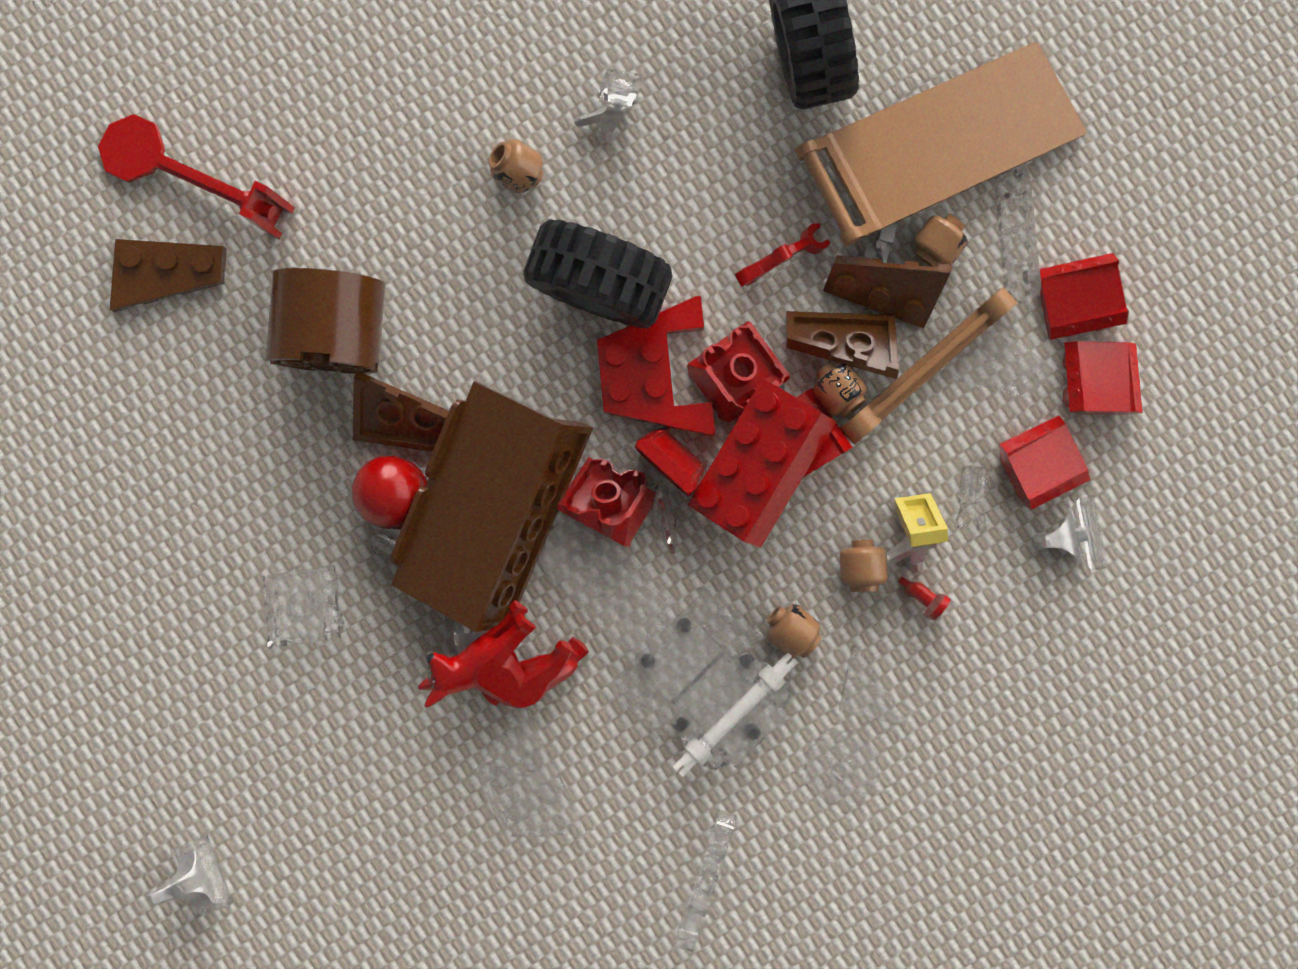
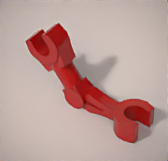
M811 224L801 233L799 241L788 246L784 244L776 248L763 259L734 274L740 286H749L755 283L763 275L778 265L787 262L794 257L793 255L803 250L810 254L822 252L830 245V241L827 239L823 242H818L814 239L813 234L821 228L820 224Z

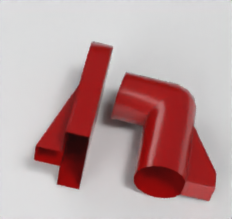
M903 576L898 580V583L904 587V592L907 596L915 598L927 608L922 614L927 619L936 620L943 614L951 601V598L946 594L939 593L936 595L920 582L909 581Z

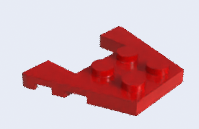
M695 296L661 311L657 321L647 329L628 326L597 340L604 414L645 423L659 424L682 431H691L709 437L715 436L712 402L674 405L667 334L704 330L701 296Z

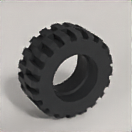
M769 0L782 70L794 106L806 110L851 99L859 90V74L855 50L856 45L847 1Z
M549 219L539 227L523 270L524 280L529 286L545 295L553 297V299L590 314L606 318L607 320L646 329L657 321L673 277L671 266L652 252L609 233L606 234L591 227L558 219Z

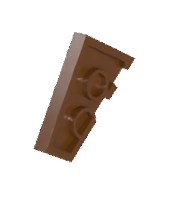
M115 239L109 310L118 312L126 310L127 307L142 303L149 304L169 296L184 295L224 284L227 249L224 246Z
M837 255L823 291L877 312L895 315L896 319L924 329L949 278L952 265L939 264V267L919 266V262L905 261L904 265L883 263L878 258Z
M786 312V348L897 379L899 361L895 315Z
M357 371L353 383V440L433 452L449 411Z

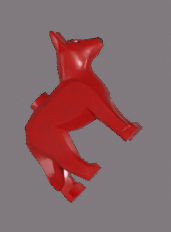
M514 600L509 605L510 611L499 624L470 643L458 655L454 657H447L439 653L427 655L428 677L419 684L418 689L432 690L425 701V708L433 706L449 694L476 688L494 706L501 702L506 706L522 709L535 705L544 697L546 692L572 676L578 668V662L589 651L583 642L572 637L568 642L559 640L550 654L539 655L518 662L514 650L536 627L524 617L528 609Z

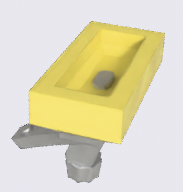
M931 493L895 498L896 513L906 535L900 543L887 552V567L907 558L908 570L911 572L922 571L927 549L935 548L937 544L948 542V528Z

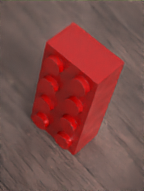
M762 378L687 505L741 541L761 548L837 421Z

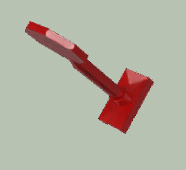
M135 114L110 123L98 145L105 172L131 183L155 173L157 169L162 170L240 207L239 215L277 239H280L282 232L277 230L275 225L282 211L284 210L292 214L295 209L289 202L262 183L254 181L250 191L244 192L165 156L166 150L158 125Z

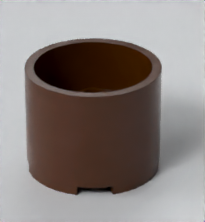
M283 268L274 270L265 361H270V364L308 371L338 372L341 369L340 373L356 374L357 371L364 374L377 373L386 284L373 277L344 271L316 268Z

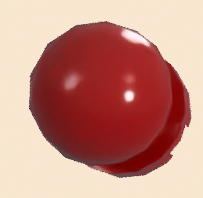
M394 455L379 456L366 462L356 473L352 483V502L357 513L367 523L379 528L402 529L415 494L421 487L426 486L427 479L424 472L413 462Z

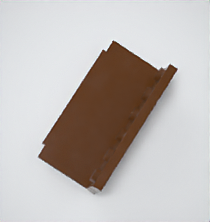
M473 381L466 401L457 399L449 410L425 470V475L429 477L426 486L421 487L416 492L390 556V562L398 565L391 585L474 632L490 630L499 624L510 611L509 605L514 600L520 603L557 516L558 503L563 499L568 490L593 427L579 421L552 419L477 381Z

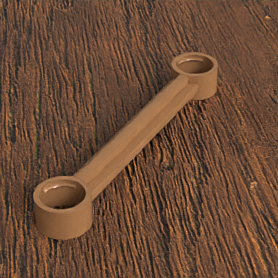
M1004 287L999 289L892 384L840 428L841 431L855 445L1018 302Z

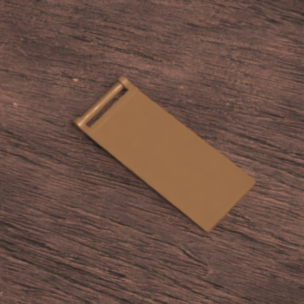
M1033 42L815 140H808L799 145L794 151L799 161L804 160L842 232L840 238L844 246L847 247L881 229L1083 137L1087 131L1039 43ZM825 150L863 225L855 227L817 152Z

